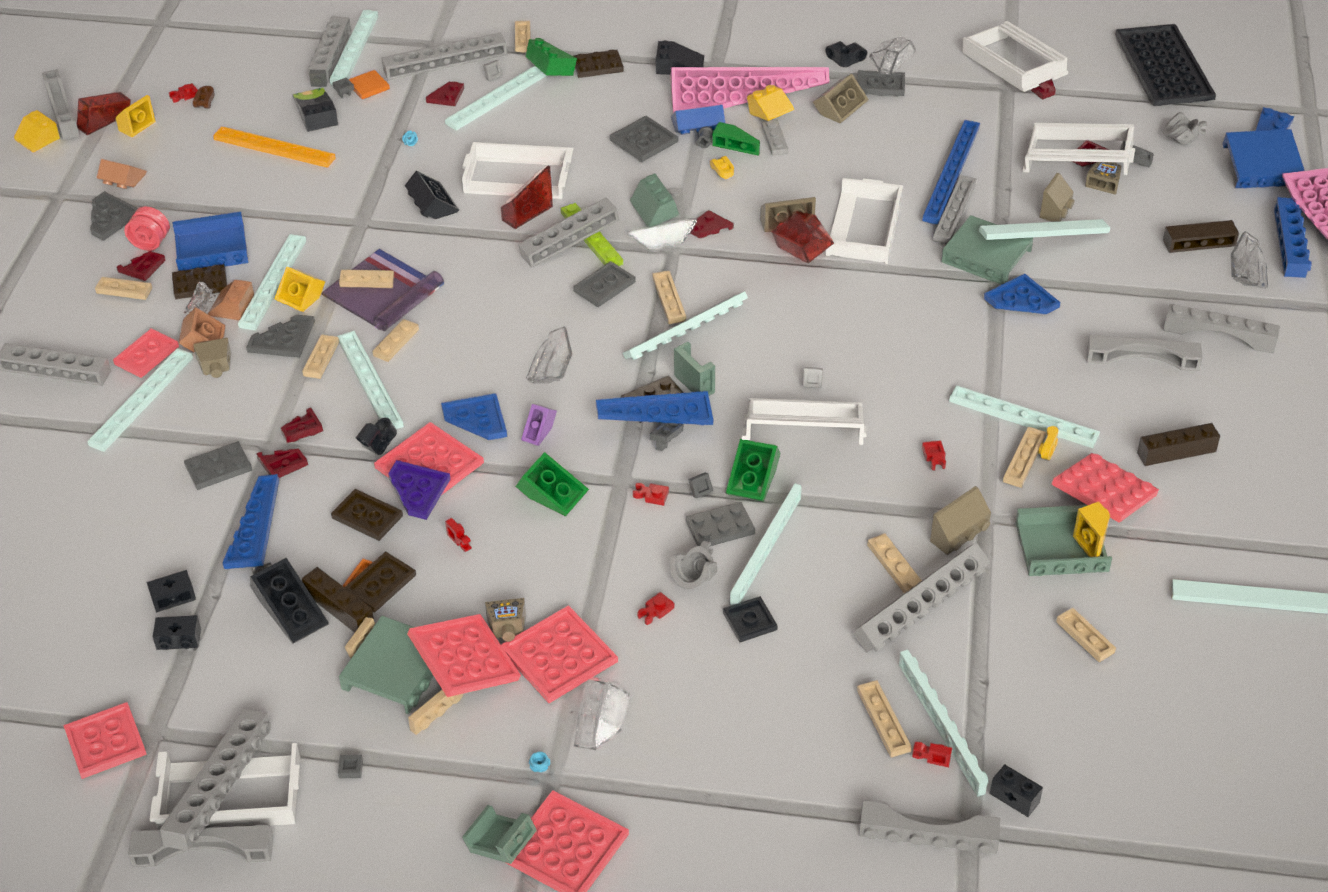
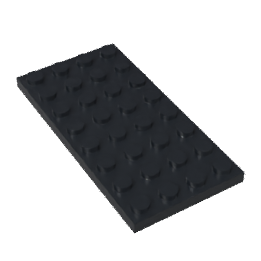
M1176 24L1116 29L1115 35L1153 106L1215 100L1216 93Z

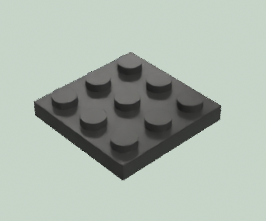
M647 115L610 135V141L641 162L679 142L677 135Z

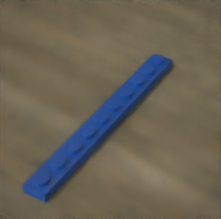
M964 120L924 212L923 222L939 224L980 129L979 122Z

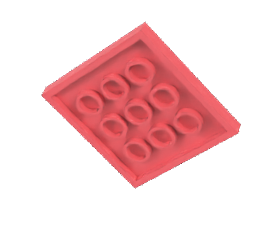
M429 422L377 460L374 466L375 469L388 478V473L396 460L449 473L451 479L442 493L444 494L484 463V459Z
M1094 453L1089 454L1053 478L1051 484L1087 505L1100 502L1109 511L1110 518L1119 523L1156 497L1159 491L1151 483L1137 478L1133 473L1126 472L1119 468L1117 464L1110 463Z
M569 605L518 634L514 640L501 644L515 667L548 703L553 702L618 662V656Z
M481 614L410 628L407 633L447 697L515 682L521 676Z
M552 791L531 818L537 831L511 864H506L558 892H587L628 837L629 829Z

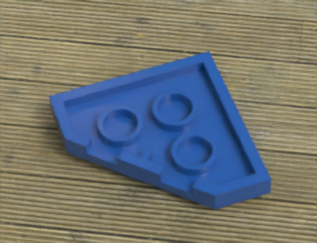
M1026 274L984 293V299L996 309L1048 314L1060 308L1061 303Z
M496 393L441 403L445 422L487 440L507 437V430Z

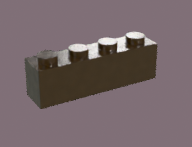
M1233 220L1166 226L1163 242L1169 253L1234 247L1237 244L1239 231Z
M1213 423L1142 436L1140 437L1137 454L1144 466L1214 453L1217 451L1220 434Z
M316 567L302 577V582L315 602L354 633L366 617L373 618L374 620L373 611L370 606L319 567Z

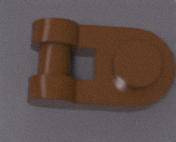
M212 86L200 87L193 99V107L199 108L202 106L210 109L211 102L215 96L214 88Z

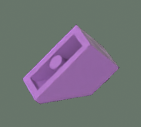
M532 404L521 440L539 446L552 429L557 410Z

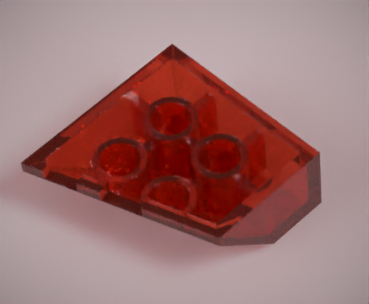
M549 165L534 174L501 206L503 222L517 229L553 207L551 168Z
M796 212L771 231L780 249L806 263H810L834 244L832 238L814 214Z

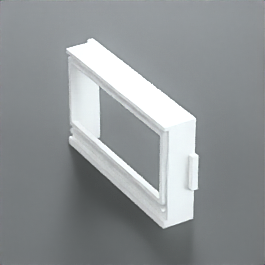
M1005 21L1000 26L998 25L963 38V53L1023 92L1039 86L1042 82L1050 79L1055 80L1068 74L1066 70V56L1008 21ZM1009 36L1050 62L1025 72L985 46Z
M1034 123L1027 155L1025 156L1023 172H1030L1032 160L1124 162V175H1127L1129 163H1133L1135 148H1132L1134 124ZM1038 139L1126 141L1125 150L1036 148Z
M473 142L470 154H466L463 163V169H465L462 177L464 193L563 199V192L574 149L568 147ZM477 161L562 166L558 186L472 181Z
M843 178L842 192L830 239H827L826 256L838 255L840 257L885 262V264H888L902 201L903 185L887 184L880 180L864 178L863 180ZM857 197L894 202L884 246L846 241Z
M749 398L748 414L744 415V425H747V429L743 428L742 440H750L751 423L858 428L859 444L863 445V437H866L867 433L863 421L862 402Z
M292 743V752L288 756L251 758L250 763L245 766L240 778L290 775L288 806L215 811L208 826H205V828L213 826L232 827L235 825L255 826L262 824L272 826L295 824L297 789H299L300 755L297 743ZM158 752L156 777L160 776L158 794L152 798L150 822H155L158 830H160L170 815L167 814L171 783L193 782L207 761L171 763L168 752Z

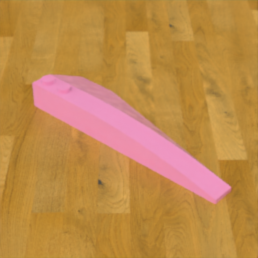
M672 67L670 81L673 113L679 110L723 105V108L748 103L747 96L753 94L754 91L765 89L768 85H775L786 94L828 84L829 67Z
M1328 168L1282 174L1294 202L1300 206V209L1328 240Z

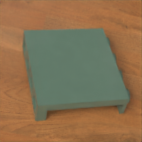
M970 215L943 248L942 263L1001 285L1007 283L1009 273L1025 252L1032 251L1033 237L986 240L979 232L980 226L997 224Z
M1088 505L1017 509L1015 523L1029 576L1102 573L1110 571L1112 556H1107L1104 545L1100 557H1089L1073 537L1078 509Z
M381 616L339 675L341 689L349 692L353 686L403 704L405 713L409 714L412 708L417 706L420 696L423 692L427 691L430 681L434 677L407 635L409 629L414 627Z

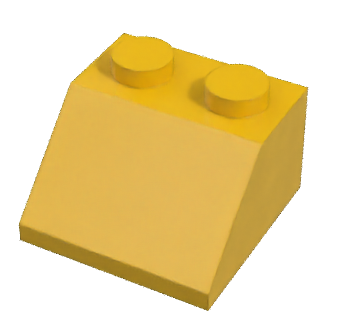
M768 85L765 89L754 91L753 94L747 96L750 114L767 121L794 110L784 91L775 85Z
M149 95L136 101L116 117L120 132L134 137L156 122Z
M38 110L32 111L23 117L14 135V140L33 153L60 139L56 122Z
M286 267L274 299L304 312L320 298L326 281L301 270Z
M1100 502L1079 508L1073 537L1089 557H1100L1110 519L1109 511Z

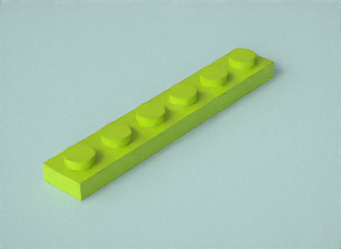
M576 203L560 208L561 214L565 219L581 211ZM600 231L584 239V242L604 265L610 261L618 266L623 265V258Z

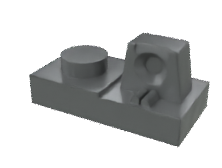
M1125 141L1122 142L1120 150H1125ZM1133 145L1132 148H1135L1133 161L1139 165L1150 167L1154 153Z
M662 423L650 433V440L656 441V450L663 451L667 448L668 442L683 432L684 424Z

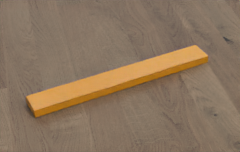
M222 126L213 135L216 141L326 168L336 159L334 153Z

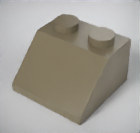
M1060 173L1055 174L1043 192L1040 218L1051 222H1060L1062 218L1065 219L1068 210L1072 209L1075 201L1073 199V190Z

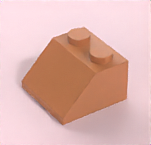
M101 159L97 178L103 180L102 183L113 185V183H117V187L127 189V186L134 188L146 175L147 171Z
M232 281L221 290L208 315L240 320L254 296L252 282Z
M195 307L183 319L179 344L195 352L193 344L222 339L226 325Z

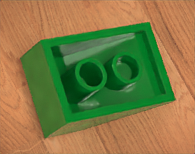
M740 439L726 494L764 501L777 470L781 454L778 446Z
M545 452L515 486L529 499L564 516L569 514L589 490Z

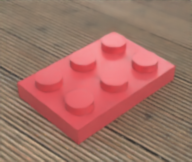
M151 328L113 359L114 365L142 378L175 351L179 344L178 341Z

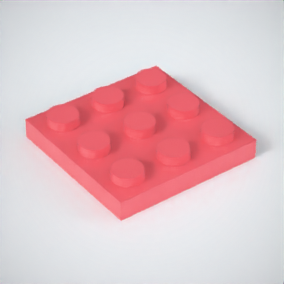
M128 702L63 725L82 779L147 755Z

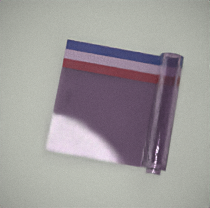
M379 248L352 270L394 271L393 288L340 287V279H338L325 289L322 295L375 326L378 330L386 331L443 286L444 279L436 271H432L426 276Z

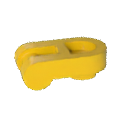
M723 156L718 160H710L711 168L720 177L728 179L734 175V166L727 156Z
M1055 426L1047 428V438L1044 443L1040 444L1039 454H1041L1042 459L1050 460L1058 445L1057 437L1059 430Z

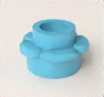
M411 130L407 131L403 135L402 141L405 145L414 146L418 141L417 134Z
M535 752L529 759L530 769L534 772H545L551 763L544 752Z

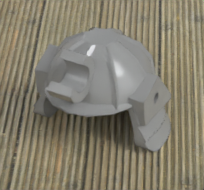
M1178 112L1165 125L1163 134L1172 137L1181 144H1189L1197 139L1199 133L1206 134V129H1201V127L1207 126V122L1201 121L1198 123V119L1190 121L1184 113Z
M703 541L700 546L693 547L687 554L676 553L671 556L670 572L672 578L679 586L686 589L696 588L704 581H710L717 573V562H713V557H711L713 549H709L711 542Z

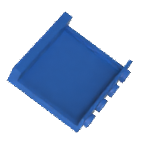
M1292 129L1226 132L1222 144L1224 149L1228 148L1237 176L1235 188L1286 186L1282 174L1305 171Z
M241 212L172 222L175 233L178 271L224 264L226 267L249 263Z

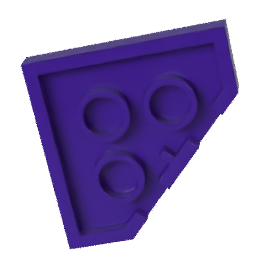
M396 460L388 473L389 480L407 514L424 520L428 519L451 479L449 473Z

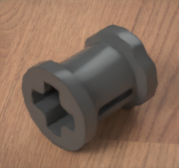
M702 127L699 130L697 145L701 148H708L711 145V138L713 137V130L711 128Z

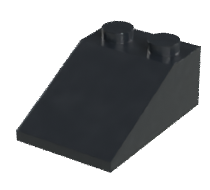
M658 41L656 74L670 75L672 67H704V55L674 41Z

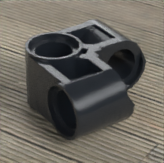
M839 41L827 46L825 49L827 57L840 67H849L865 60L868 54L867 50L856 42L846 46L843 42Z
M388 417L381 418L375 425L366 423L356 436V439L361 443L362 447L377 455H381L396 436L397 430Z

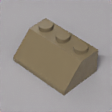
M851 73L813 101V104L822 116L837 123H842L869 99Z
M810 197L763 204L760 209V221L764 232L814 226L816 198Z
M974 486L933 515L930 542L946 555L957 551L964 543L973 540L978 533L987 530L990 526L991 511L977 486Z

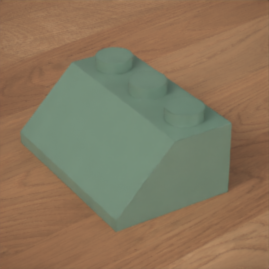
M656 173L640 180L630 202L648 229L679 215L673 197Z

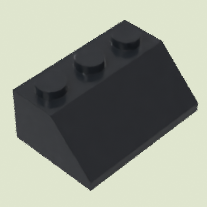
M416 170L405 184L408 195L414 199V204L420 208V213L423 216L439 219L459 211L439 181Z

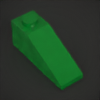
M722 122L717 124L713 131L714 147L760 155V140L735 125Z

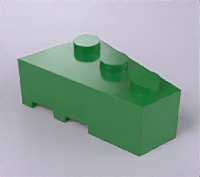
M542 38L529 39L525 57L546 76H573L577 58L551 45Z

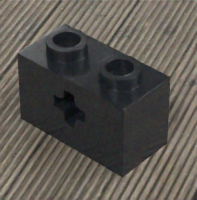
M187 570L146 582L156 613L196 600Z
M198 615L156 617L152 636L156 650L199 648L201 626Z
M1004 764L992 778L990 795L1029 817L1040 803L1043 787Z

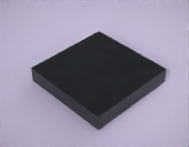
M761 596L723 608V614L739 643L778 630V625Z

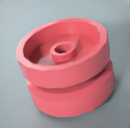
M144 206L135 211L132 218L125 225L124 231L129 242L141 250L152 251L158 248L163 238L166 237L170 225L165 215L159 210Z

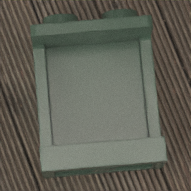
M689 342L674 348V376L691 392L708 391L709 396L714 394L715 365L709 362L701 366L691 356V344Z
M487 805L462 838L470 853L511 864L537 829L529 814L521 813L516 820L496 814L493 807Z

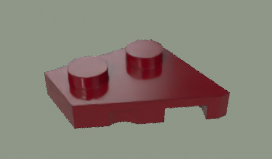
M1052 79L1030 89L1042 100L1054 96L1056 92Z
M447 82L426 96V103L455 107L465 89L464 83Z
M708 210L687 226V232L698 238H704L708 235L718 234L724 228L732 230L734 223Z
M311 407L306 410V415L301 418L296 416L291 422L281 427L282 435L287 443L296 442L299 439L323 432L322 424Z

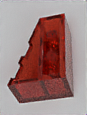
M121 92L78 98L77 128L88 136L115 122L116 117L131 105V99Z

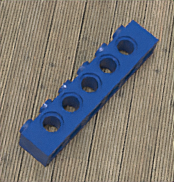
M1277 197L1274 215L1284 277L1306 278L1307 272L1311 270L1312 262L1309 260L1310 250L1307 249L1308 239L1305 238L1306 228L1303 227L1304 217L1301 216L1302 210L1292 198Z

